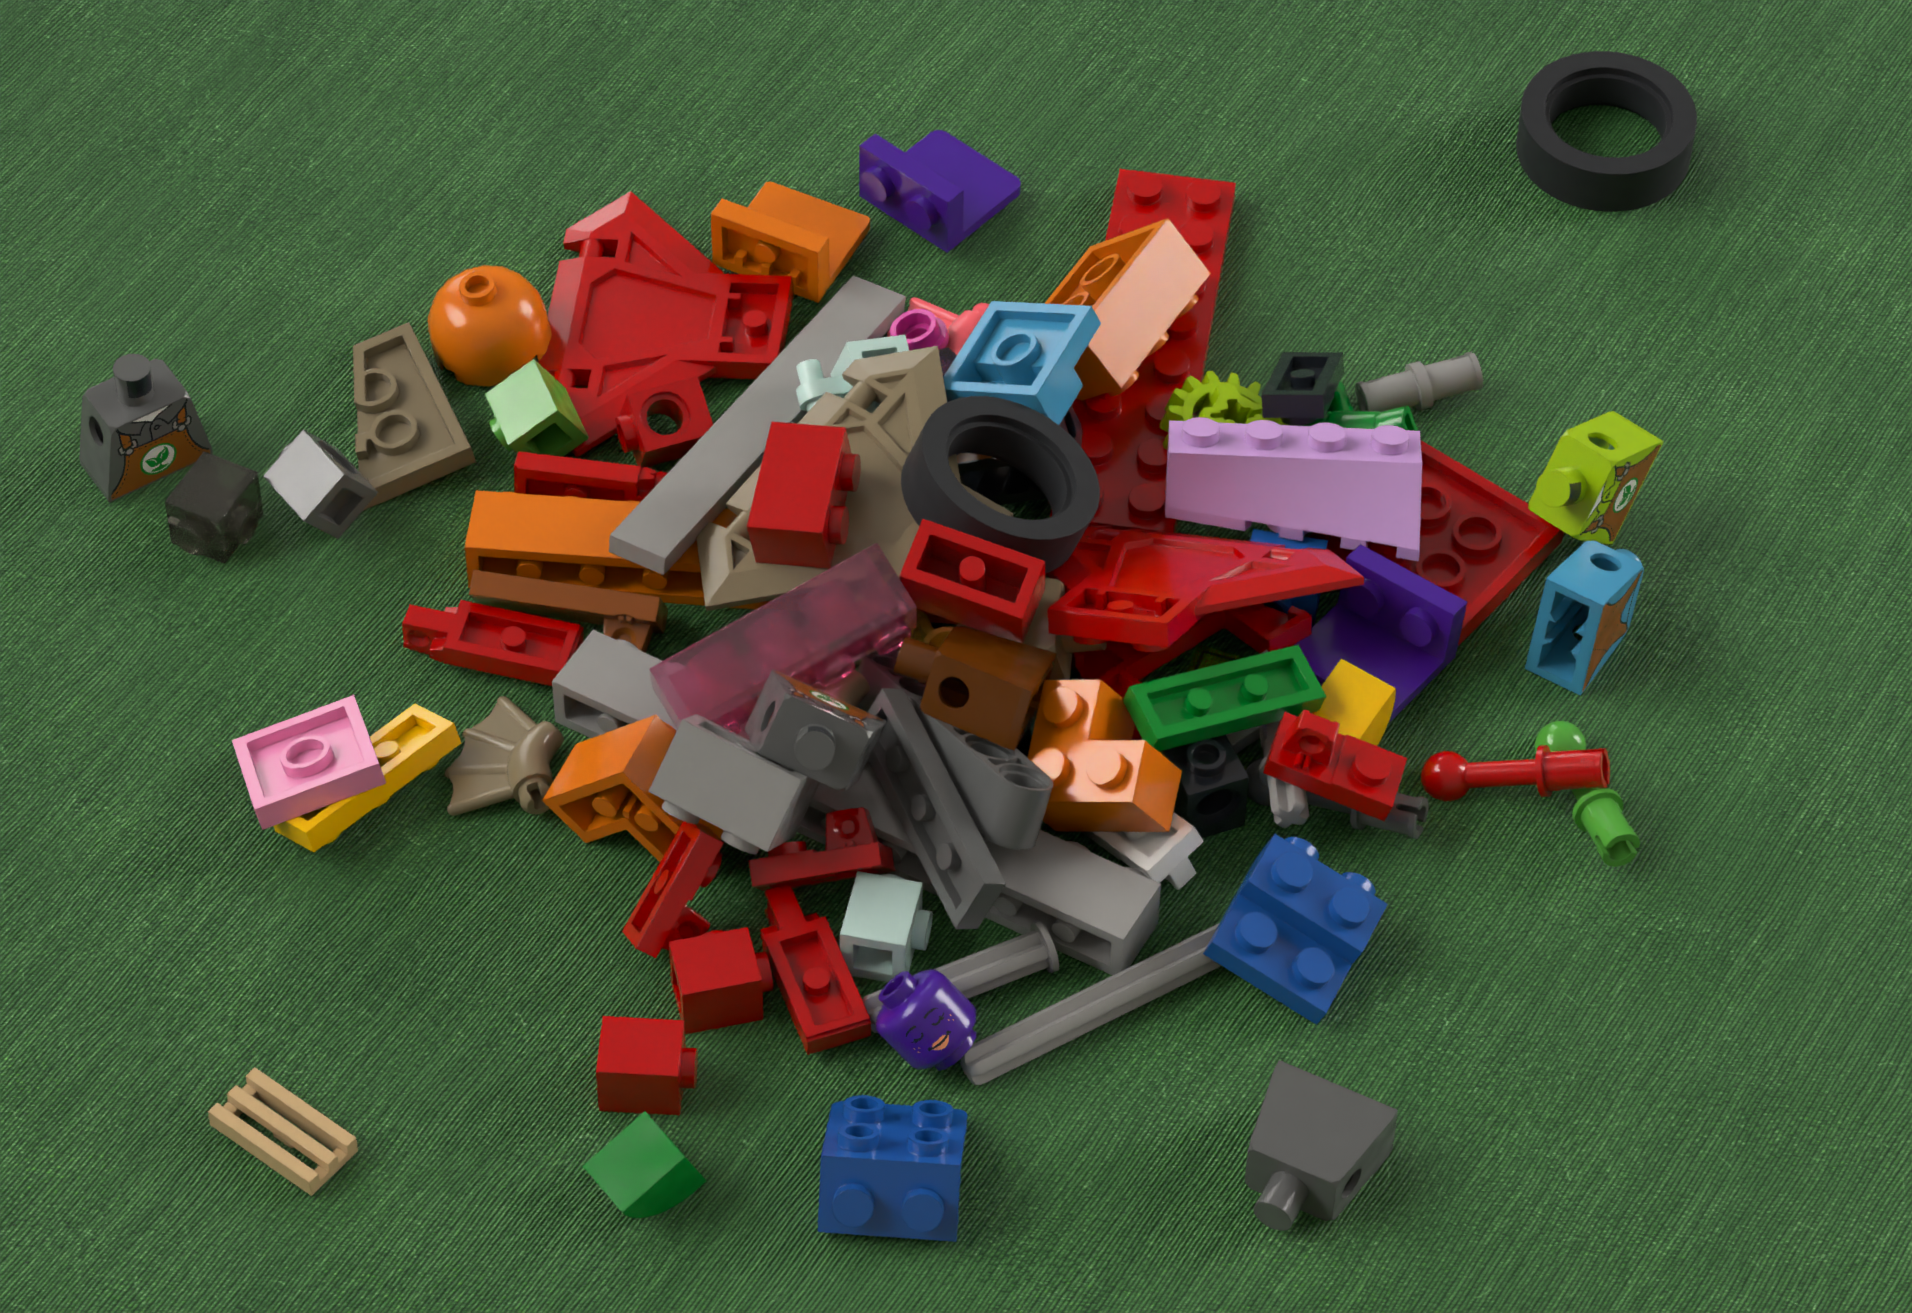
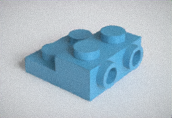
M991 301L943 377L947 402L969 396L1002 398L1027 406L1059 425L1083 387L1074 367L1101 325L1092 306Z

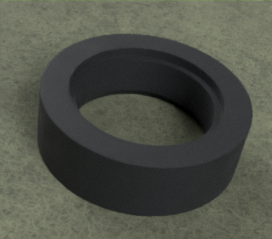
M1609 51L1583 52L1566 56L1541 69L1531 79L1524 91L1516 141L1519 162L1528 177L1540 189L1572 206L1603 212L1629 211L1646 207L1667 197L1685 178L1690 165L1697 125L1696 107L1688 90L1674 75L1646 59L1630 54ZM1588 105L1614 106L1634 112L1648 120L1657 129L1661 140L1651 150L1638 155L1619 158L1601 157L1582 152L1565 143L1557 136L1551 123L1561 113L1573 108Z
M962 397L949 401L937 408L925 423L906 458L901 473V488L905 503L919 526L922 519H926L1045 561V574L1060 567L1071 556L1094 517L1100 500V487L1096 471L1087 454L1076 440L1061 426L1043 414L1022 404L997 397ZM959 453H975L990 456L1010 464L1024 473L1040 488L1051 506L1052 516L1042 520L1020 519L1005 515L986 506L960 484L949 466L948 457Z

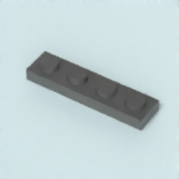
M882 688L868 713L886 720V724L872 751L869 762L955 929H978L1005 887L1006 882L905 690Z

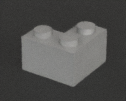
M695 714L682 719L648 792L664 800L662 809L668 814L691 824H698L701 818L723 829L721 839L729 845L750 854H757L760 848L768 852L795 837L820 782L763 757L757 753L750 740Z

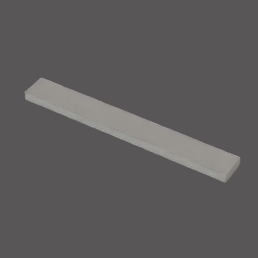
M852 276L610 534L609 552L665 575L696 541L701 530L719 516L727 507L726 503L761 465L771 421L798 424L807 414V411L800 409L796 389L800 385L796 366L802 361L817 359L820 361L824 378L831 377V372L846 342L882 338L890 329L894 320L904 313L906 296Z

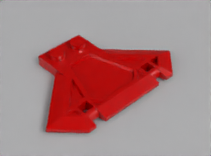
M631 191L566 229L563 242L564 249L580 253L578 258L559 261L548 311L552 335L546 353L537 362L566 388L589 439L571 451L576 457H579L617 433L615 419L621 416L620 412L627 394L698 376L699 382L706 378L757 379L784 350L794 296L792 276L725 274ZM576 386H588V388H575V387H576Z
M1089 524L1068 560L1057 569L1046 573L1049 578L1062 582L1066 592L1064 596L1047 609L1048 633L1073 636V641L1084 645L1116 641L1132 643V647L1138 651L1157 652L1168 649L1208 613L1364 585V576L1328 549L1285 548V545L1145 529L1117 530L1112 529V526Z

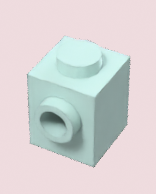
M857 871L840 931V951L851 976L889 982L903 971L909 972L915 949L926 950L931 933L933 913L932 911L922 910V882L905 880L893 874L877 875Z

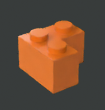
M1044 680L1027 757L1053 781V789L1043 822L1055 831L1169 832L1182 771L1146 740H1132L1135 724L1123 703V698L1102 680Z
M655 714L575 744L542 801L585 843L627 830L661 862L683 821L665 812L662 809L664 800L648 791L675 736L676 730L663 722ZM700 818L699 823L709 827L721 839L724 830Z

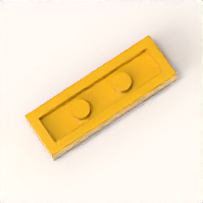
M413 704L370 736L386 784L274 825L275 832L312 852H316L322 846L333 842L340 836L341 832L372 809L383 805L392 794L422 772L433 768L442 757L459 746L461 740L455 724L417 704Z

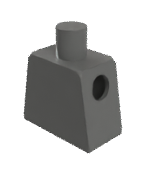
M1279 1060L1274 1068L1247 1152L1245 1183L1250 1189L1261 1193L1253 1208L1256 1217L1266 1226L1280 1231L1288 1230L1292 1226L1300 1210L1324 1221L1336 1219L1390 1155L1393 1149L1398 1110Z

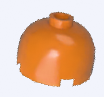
M482 265L465 269L449 278L437 291L428 315V330L436 363L442 370L445 367L454 372L456 380L466 385H498L510 374L532 361L536 355L539 361L546 353L552 335L545 304L539 292L525 277L503 266Z

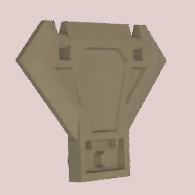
M938 346L854 360L842 374L843 379L853 386L844 398L825 392L798 422V424L846 427L851 453L860 455L861 473L859 486L856 492L848 491L845 506L849 510L847 539L844 545L836 544L831 569L757 563L755 561L747 523L761 468L760 465L726 503L727 508L737 515L727 528L709 522L696 538L706 611L877 582L901 594L899 575L919 529V525L910 514L902 494L901 473L906 458L928 418L937 408L947 403ZM874 401L879 403L880 405L873 413L866 410ZM954 454L948 457L949 466L961 484L957 457ZM961 484L972 496L986 506L1013 517V513Z

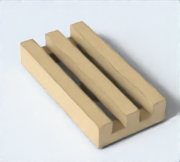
M255 1067L246 1075L247 1084L242 1089L235 1085L227 1093L228 1102L224 1106L216 1103L208 1111L212 1127L310 1196L358 1152L355 1136ZM244 1112L270 1130L275 1138L288 1147L297 1149L319 1166L315 1170L311 1169L241 1120L239 1116Z

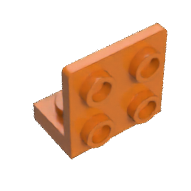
M766 182L748 207L721 199L711 213L712 263L738 274L792 276L794 294L819 303L869 232L870 218L777 183Z

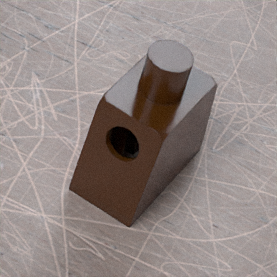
M959 626L952 629L940 647L906 636L895 662L894 674L926 684L920 704V710L924 714L1015 751L1037 716L1044 680L1050 679L1057 653Z

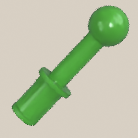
M1554 721L1545 725L1539 731L1535 740V753L1540 745H1547L1550 751L1585 750L1586 740L1581 730L1574 724L1566 721ZM1608 788L1571 789L1578 801L1573 808V820L1580 830L1589 833L1602 861L1612 867L1622 866L1631 862L1637 854L1635 848H1639L1640 840L1622 813L1623 801L1620 795Z

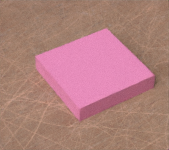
M354 695L232 740L252 805L262 830L386 784Z

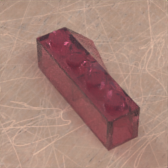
M875 543L649 668L652 689L676 729H678L682 719L698 714L739 735L742 730L740 725L748 721L772 669L809 686L820 682L822 686L834 684L854 670L856 666L855 661L875 650L880 655L889 653L900 647L906 636L911 637V630L917 627V606L878 543Z

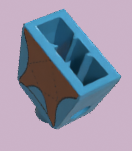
M1587 540L1546 578L1525 665L1526 670L1581 696L1626 635L1630 626L1644 573L1642 563L1634 553L1626 549L1614 550L1597 541ZM1583 624L1576 632L1583 636L1579 641L1574 637L1572 630L1577 625Z

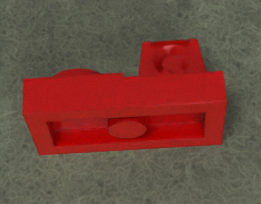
M1303 710L1298 717L1284 712L1278 724L1263 773L1385 822L1393 807L1407 758L1351 735H1342L1338 733L1340 723L1312 714L1308 710Z
M864 807L838 810L826 814L825 851L807 850V845L804 841L786 842L768 851V857L749 860L752 887L762 891L789 883L792 888L852 879L856 878L857 871L871 874L895 871L892 848L878 842L870 812Z
M685 821L682 822L622 930L636 949L657 958L661 949L669 951L670 941L697 937L706 933L709 929L710 922L687 905L688 900L692 901L699 887L705 888L711 883L722 861L720 849L724 842L709 827L701 823L691 824Z

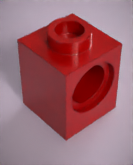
M698 376L627 394L620 412L621 416L615 419L616 431L623 451L625 453L633 451L637 466H641V468L682 458L713 426ZM653 414L667 415L675 422L678 431L670 435L658 434L648 425L647 417Z

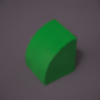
M646 1111L582 1166L618 1209L630 1218H647L665 1212L684 1201L707 1181Z

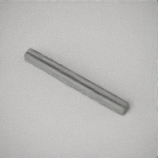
M1220 923L974 1043L961 1058L960 1065L964 1074L967 1075L973 1085H982L1220 967V964L1203 954Z

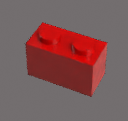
M771 421L747 523V530L757 563L831 569L836 544L844 545L848 535L849 510L845 506L848 491H857L861 473L860 455L851 453L846 427Z
M922 519L899 575L901 603L991 635L1024 643L1045 590V561Z

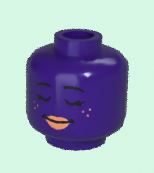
M929 969L913 976L908 971H903L892 978L878 996L879 1001L883 1004L876 1020L878 1033L910 1066L917 1070L932 1067L939 1071L947 1069L967 1053L976 1039V1032L973 1030L976 1022L975 1007L945 975L937 970Z

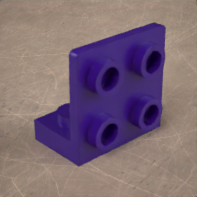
M1360 544L1347 556L1346 563L1364 576V585L1340 589L1338 603L1312 627V634L1294 645H1299L1321 686L1340 659H1343L1396 688L1395 703L1390 722L1455 658L1467 601Z

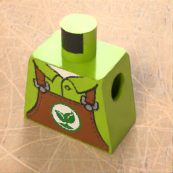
M1609 411L1568 429L1561 436L1543 474L1538 478L1536 488L1528 504V509L1577 540L1597 541L1608 545L1613 544L1664 441L1615 411ZM1610 444L1615 448L1614 450L1608 449Z

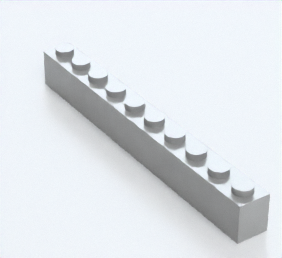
M595 630L591 631L552 681L555 722L590 738L655 714L677 731L682 719L698 714L750 740L744 728L756 702L735 689H725L702 679L684 666L664 662L640 651L628 641L615 640ZM869 760L859 781L846 792L838 791L823 783L819 784L798 828V833L826 844L827 813L864 807L870 812L878 842L892 848L895 871L888 872V874L900 876L905 880L922 882L923 890L938 896ZM1042 830L1039 831L1036 845L1028 850L1005 848L988 841L982 836L1006 882L1005 887L985 918L1022 935L1031 932L1032 923L1040 921L1049 932L1057 951L1110 975L1130 967L1158 925L1161 883L1149 879L1138 869L1120 866L1091 853L1085 846L1077 842L1064 841Z

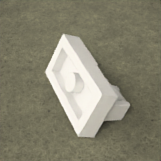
M1174 812L1169 832H1082L1117 859L1143 872L1149 879L1158 883L1166 879L1177 890L1182 888L1196 874L1188 856L1204 842L1196 828Z

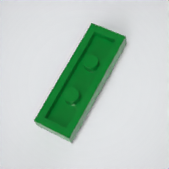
M1294 645L1129 686L1123 703L1142 739L1146 740L1157 751H1163L1281 720L1284 712L1299 716L1303 710H1308L1310 713L1317 712L1327 696L1299 645Z

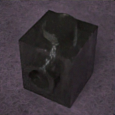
M203 452L165 501L171 543L178 545L181 549L192 555H203L225 564L240 544H246L252 538L257 528L258 520L264 514L258 472Z

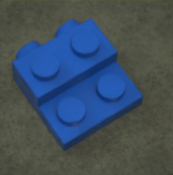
M1274 834L1255 858L1203 954L1317 1025L1327 1013L1352 964L1363 952L1388 904L1375 896V887L1366 877L1354 872H1345L1340 875L1318 861L1319 853L1310 842L1298 837H1288L1284 840Z

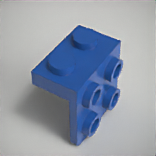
M858 1095L849 1097L845 1101L833 1103L830 1109L821 1153L818 1232L956 1242L959 1219L961 1165L967 1129V1113L960 1109H953L950 1104L938 1100L919 1101L913 1106L885 1104L883 1100L877 1097Z

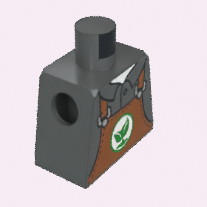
M140 354L124 355L118 358L113 365V378L87 389L82 396L80 464L109 503L213 455L211 444L192 399L163 360L153 359L149 361Z
M772 669L744 730L757 753L763 757L838 791L846 792L859 781L886 724V720Z

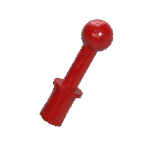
M1540 745L1537 748L1535 759L1469 763L1456 752L1441 751L1429 757L1421 771V782L1424 790L1433 798L1442 801H1453L1462 798L1470 788L1537 785L1541 797H1550L1553 791L1606 788L1610 781V762L1606 748L1550 751L1547 745Z

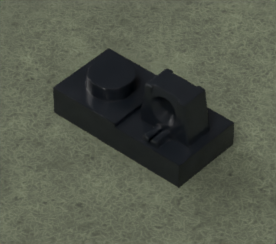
M1283 352L1261 394L1263 418H1281V422L1288 425H1306L1315 422L1318 418H1324L1344 374L1343 352Z

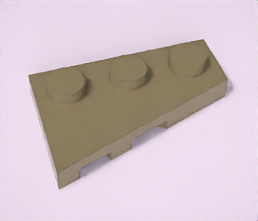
M409 322L353 346L354 403L357 408L358 434H355V452L358 458L359 472L378 492L364 510L476 463L472 448Z

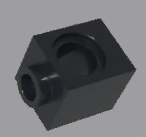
M1226 735L1162 751V755L1182 771L1174 813L1194 826L1201 838L1245 826L1249 776Z

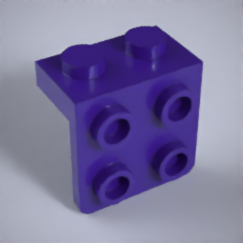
M943 130L930 132L906 152L876 133L859 145V196L946 253L1017 198L1021 192V181L1017 176Z

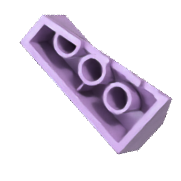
M1203 417L1191 418L1186 421L1169 420L1165 485L1166 518L1241 531L1247 530L1253 522L1267 524L1272 531L1279 533L1278 537L1303 541L1305 534L1315 532L1341 537L1340 548L1355 550L1360 544L1368 548V542L1396 546V558L1419 561L1422 486L1420 431L1405 430L1393 425L1379 426L1375 429L1343 428L1333 423H1317L1312 426L1279 425L1269 420H1256L1248 424L1218 423Z

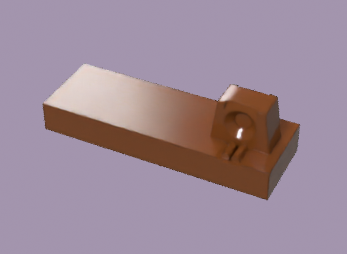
M473 570L469 591L472 599L479 604L532 615L604 625V635L615 640L628 641L644 653L647 651L652 633L664 634L668 615V608L662 599L656 596Z

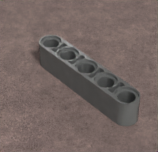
M880 646L864 649L858 672L868 681L870 691L857 708L868 712L882 688L904 689L969 814L973 818L980 835L994 844L1009 849L1028 850L1036 845L1053 789V781L1017 748L1015 751L1004 748L924 714L920 710V704L926 684L894 674V666L899 650Z

